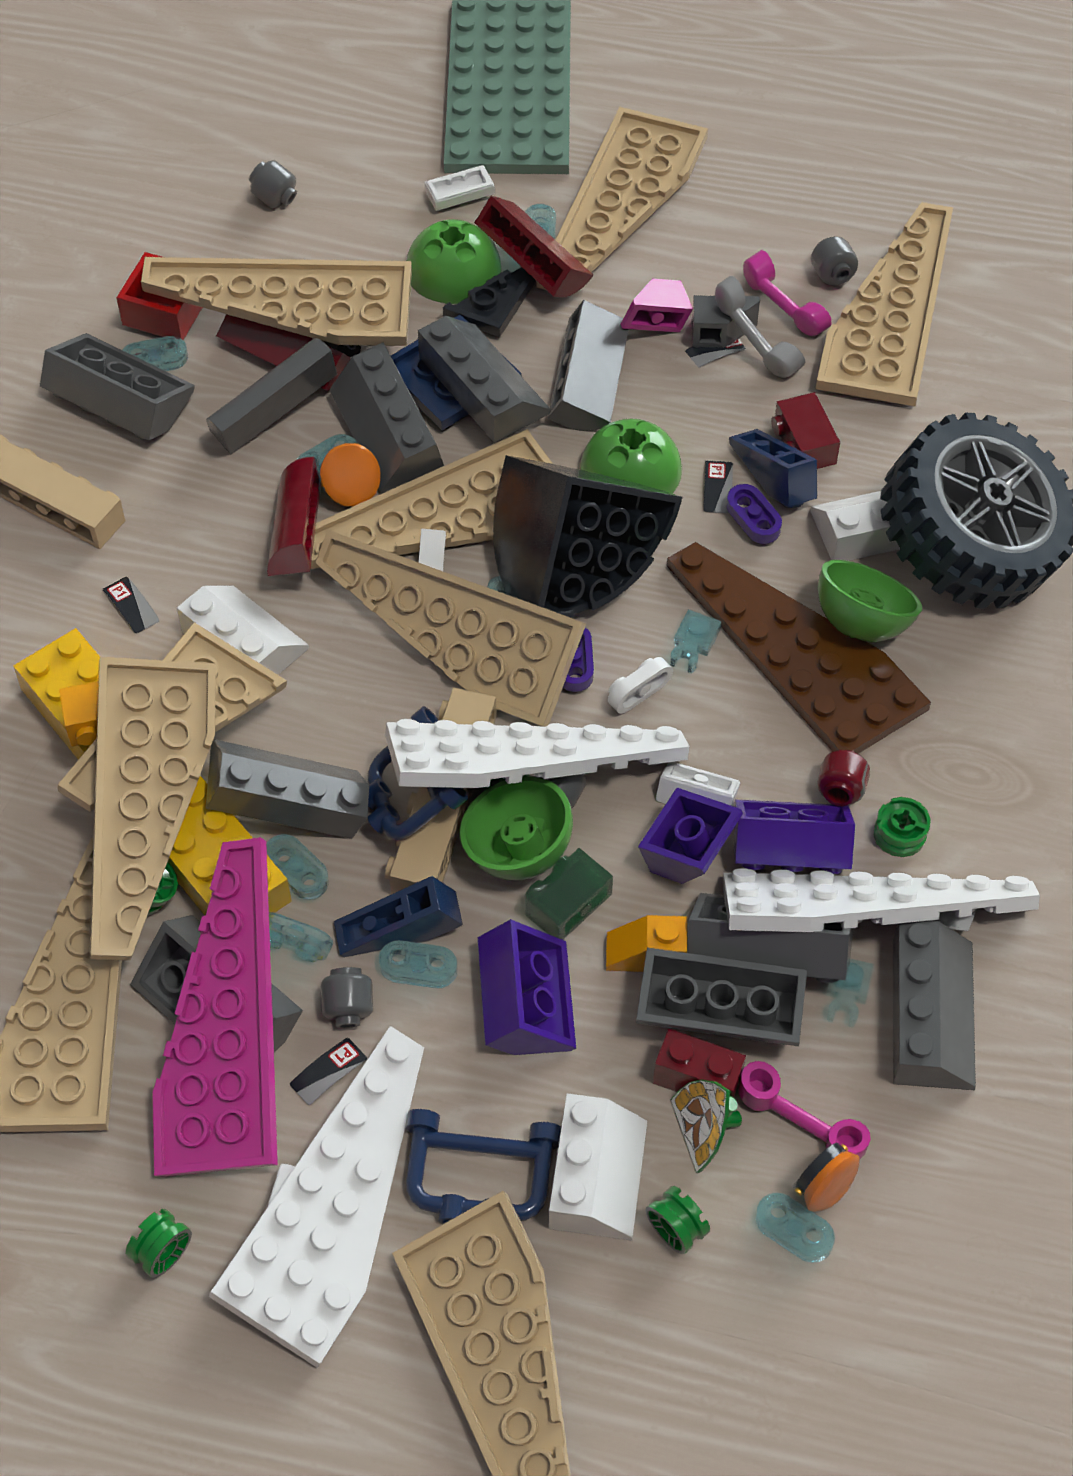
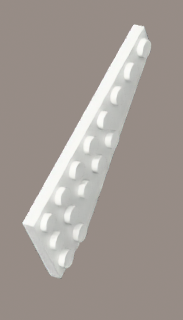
M401 719L397 723L387 722L385 734L399 786L481 788L489 787L490 779L506 778L505 781L511 784L522 782V777L526 774H534L537 777L548 779L597 772L598 765L609 763L612 764L611 767L614 769L627 768L628 762L632 760H638L648 765L688 760L690 747L682 731L669 726H662L657 728V730H648L632 725L622 726L621 729H612L596 724H589L584 726V728H576L560 723H552L547 727L531 726L523 722H515L510 724V726L494 725L486 721H477L473 725L456 724L449 720H439L432 724L419 723L411 719Z
M744 868L735 869L733 873H723V892L729 930L816 932L823 931L824 923L833 922L840 923L843 929L857 928L858 923L864 919H870L872 922L880 923L881 925L938 920L939 912L945 911L955 912L957 917L972 916V912L976 908H984L986 911L994 912L995 914L1039 909L1040 894L1033 881H1029L1021 876H1009L1005 880H990L982 875H970L966 879H951L944 874H931L927 878H912L905 873H892L888 877H873V875L866 872H852L849 876H834L833 873L828 871H813L810 875H796L789 870H774L771 874H759L751 869Z
M392 1026L386 1031L209 1295L211 1299L317 1368L366 1292L406 1126L407 1114L410 1109L424 1051L423 1046Z

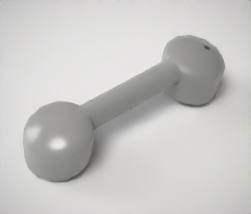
M729 276L716 286L715 300L722 313L732 318L763 357L764 365L771 373L781 378H787L805 365L806 362L803 354L794 345L788 342H780L772 348L741 308L744 307L746 300L745 293L735 277Z

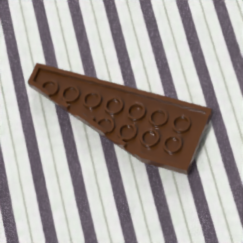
M694 542L667 558V567L832 752L836 750H852L859 754L929 711L931 701L885 652L866 641L850 638L842 634L824 616L706 547Z

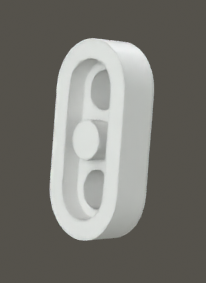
M662 657L645 660L635 672L626 678L620 677L613 682L609 688L608 703L620 714L628 712L663 688L670 680L673 668Z

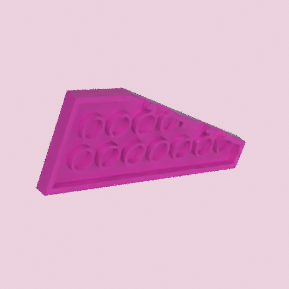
M261 837L223 842L210 886L212 895L206 916H202L198 928V931L201 932L196 952L191 953L175 1014L178 1016L171 1041L166 1043L163 1056L166 1057L161 1077L160 1079L156 1078L153 1089L154 1176L167 1177L278 1165L266 840Z

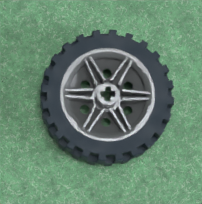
M965 412L959 420L955 414L945 416L940 422L933 421L897 459L884 479L887 484L881 490L880 499L887 502L880 510L882 521H889L890 523L886 534L890 542L896 541L900 547V550L896 553L902 562L908 560L914 566L915 570L912 574L919 580L924 576L932 582L933 586L931 589L940 595L944 591L953 594L952 601L962 605L967 600L974 601L975 608L986 609L992 602H994L997 609L1005 608L1012 601L1017 604L1025 600L1030 594H1033L1073 553V489L1068 490L1065 482L1069 477L1065 470L1058 471L1053 464L1054 455L1049 450L1044 453L1035 444L1038 440L1031 434L1024 437L1017 432L1018 426L1010 422L1003 426L997 423V417L986 415L982 420L976 418L975 413Z

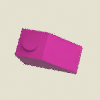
M652 278L633 299L621 322L622 329L681 332L693 310L682 282L679 280Z

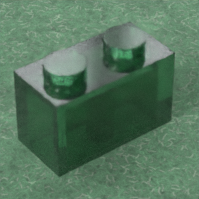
M578 848L570 856L565 855L560 858L554 865L552 873L543 881L537 880L529 887L525 894V915L547 934L564 940L612 895L613 875L582 849Z

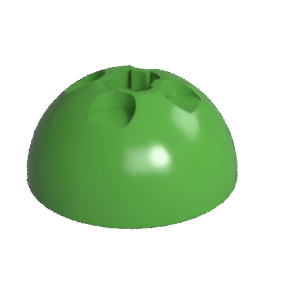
M457 219L439 221L425 228L413 241L406 261H411L412 264L411 286L423 297L439 303L447 304L450 302L451 304H457L468 298V291L484 285L487 280L501 273L500 255L493 240L478 226Z
M629 418L611 422L592 436L584 449L580 470L641 484L673 494L681 480L682 463L674 441L663 429L646 420Z
M830 560L825 562L821 568L818 579V598L822 611L838 631L850 638H857L867 642H880L894 638L907 630L922 611L920 600L910 589L896 579L874 568L846 560Z
M523 776L522 782L511 784L504 780L483 791L470 804L461 822V843L472 862L494 877L505 880L534 878L552 868L565 853L573 830L572 809L563 790L549 780L533 776Z

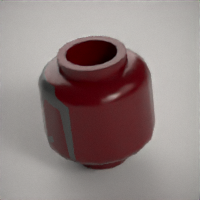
M852 750L833 751L827 754L822 762L817 778V788L821 795L833 805L847 806L860 801L865 794L870 777V766L866 759Z

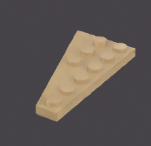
M195 622L163 659L165 661L216 664L215 732L279 693L287 685V680ZM96 740L58 784V792L89 812L94 810Z

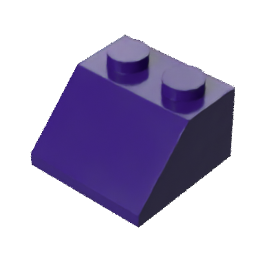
M676 788L638 846L650 872L680 884L704 875L743 815L742 809Z

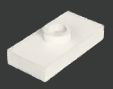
M484 165L424 182L425 191L436 211L495 194V185Z

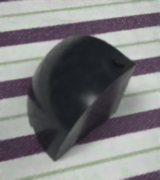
M505 455L495 501L493 545L497 570L507 595L570 618L575 617L574 614L587 609L595 610L609 603L635 583L654 561L653 553L662 539L667 540L672 530L683 497L597 473Z

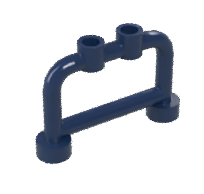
M422 706L411 716V720L419 723L435 724V722L439 721L435 714L425 706ZM388 746L374 758L368 770V807L374 810L368 815V821L378 833L383 834L385 832L388 838L394 840L408 838L447 806L455 810L468 800L464 788L427 787L431 800L403 823L397 825L400 816L390 803L389 798L392 796V792L382 778L385 768L392 762Z
M412 1109L408 1111L405 1129L412 1133L413 1137L406 1178L407 1193L411 1201L420 1209L431 1213H439V1223L445 1224L485 1200H470L456 1194L433 1196L426 1193L423 1189V1176L428 1147L534 1159L530 1197L523 1204L512 1205L520 1221H526L536 1216L544 1207L548 1192L552 1149L559 1148L561 1126L550 1122L532 1123L530 1125L529 1140L522 1141L438 1132L440 1115L427 1109Z

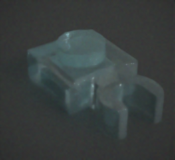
M688 609L674 637V645L677 646L671 652L670 666L675 667L679 659L686 658L689 660L688 672L692 674L697 669L698 653L708 656L721 630L722 621Z
M850 959L847 979L828 984L826 996L837 998L829 1005L827 1012L828 1022L833 1023L835 1013L843 1010L850 1016L848 1026H855L859 1015L855 1002L860 1004L866 1003L874 964Z

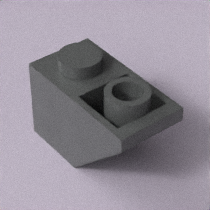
M693 296L692 347L726 348L744 335L732 318L722 313L719 309L715 296ZM745 296V305L741 309L756 327L758 324L760 296Z

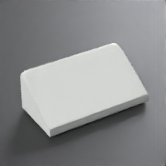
M668 762L660 777L656 800L666 804L675 789L680 788L733 806L740 781L676 762Z

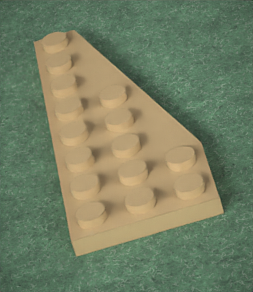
M619 107L556 237V241L592 273L689 180L706 142L708 128ZM537 282V288L545 289L539 282Z
M921 202L905 224L901 235L897 240L894 239L889 246L887 254L883 259L880 258L857 290L855 298L850 304L845 306L836 324H832L827 331L815 389L916 406L953 207Z
M145 257L141 280L144 292L308 337L318 338L337 345H378L384 342L385 346H407L412 277L411 261Z
M528 429L317 522L311 569L320 568L315 562L327 530L397 555L420 551L421 529L446 531L445 547L493 540L495 501L505 455L553 463Z
M327 530L315 562L320 568L345 589L353 593L367 608L387 622L388 626L422 655L435 663L449 678L457 682L465 690L495 696L496 709L543 727L549 725L585 629V623Z
M100 657L90 959L131 960L215 736V663Z
M94 838L90 839L73 875L74 882L66 898L62 899L59 904L55 922L51 930H47L22 982L24 987L15 1006L11 1005L5 1018L6 1025L0 1035V1132L108 1130L122 960L90 959Z
M501 1191L392 1254L492 1476H570L544 1269L508 1195Z

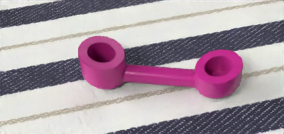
M760 250L745 260L743 273L748 285L753 290H761L793 318L795 325L801 332L809 336H817L831 327V316L823 306L816 302H808L799 307L771 283L775 279V268L766 251Z
M754 1061L744 1067L738 1089L740 1098L747 1107L756 1111L768 1109L775 1111L825 1141L826 1149L838 1142L840 1145L844 1144L848 1148V1152L857 1154L860 1159L865 1155L871 1140L870 1131L866 1125L857 1120L844 1119L836 1122L831 1127L779 1095L781 1078L772 1065L763 1061Z

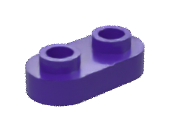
M739 484L730 489L727 496V510L748 537L761 544H768L777 540L781 533L782 518L759 489L750 484Z
M586 627L563 685L564 689L572 692L587 689L592 684L594 678L592 636ZM579 675L580 677L574 678L570 676Z

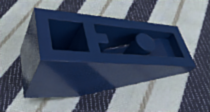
M759 429L729 437V444L769 497L788 508H797L802 506L804 502L818 498L817 459Z
M434 876L421 880L334 921L339 953L342 957L428 941L463 925L456 891Z

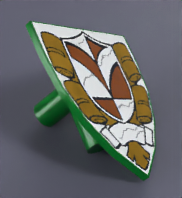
M705 1079L689 1082L671 1098V1103L696 1173H701L719 1150L726 1128L740 1127L742 1123V1116L736 1110L738 1107L737 1101L730 1096V1090L718 1082Z

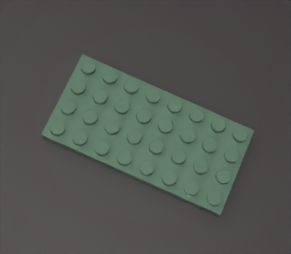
M452 0L444 173H457L484 165L488 174H569L571 0Z

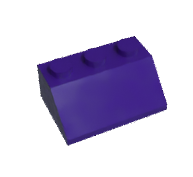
M735 799V807L742 809L743 815L734 827L735 863H740L742 867L752 870L764 869L765 865L781 866L782 870L792 872L803 871L804 867L819 868V871H828L833 874L841 873L842 869H852L855 822L849 805L836 806L833 804Z
M511 919L479 936L478 951L485 1045L512 1055L568 1052L577 1049L566 941Z

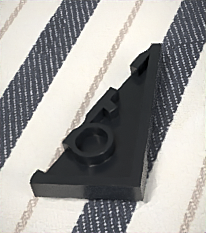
M522 267L512 273L507 269L487 280L484 285L468 291V298L455 305L450 302L445 304L443 307V317L455 318L461 315L468 323L475 324L479 330L500 337L536 280Z

